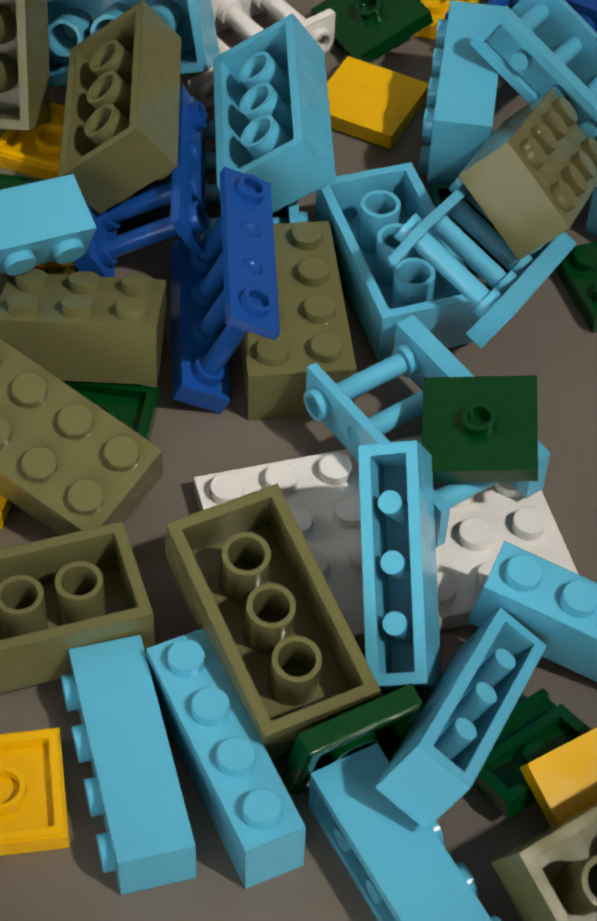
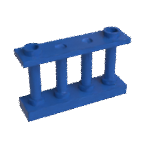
M183 85L180 86L178 164L172 171V181L136 194L122 204L117 203L101 214L87 204L97 228L86 253L72 262L79 271H91L97 273L100 277H114L115 264L120 256L180 235L194 256L204 253V231L208 229V218L204 210L205 130L209 128L210 123L203 104L198 100L194 102ZM171 203L170 216L117 235L120 222Z
M223 167L220 172L221 216L204 240V253L194 256L180 236L171 248L172 399L219 414L224 411L230 402L229 359L248 332L272 340H276L280 334L271 183L265 182L252 174H243L227 167Z

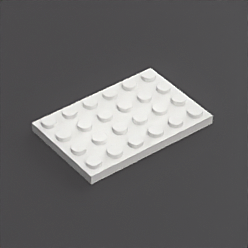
M422 435L392 440L390 442L417 440L421 443ZM347 449L194 477V493L200 511L278 483L358 646H365L359 464ZM450 482L433 483V489L437 490ZM498 482L450 508L446 542L436 548L440 631L472 625L468 623V619L504 541L578 574L542 490L525 498L511 482Z

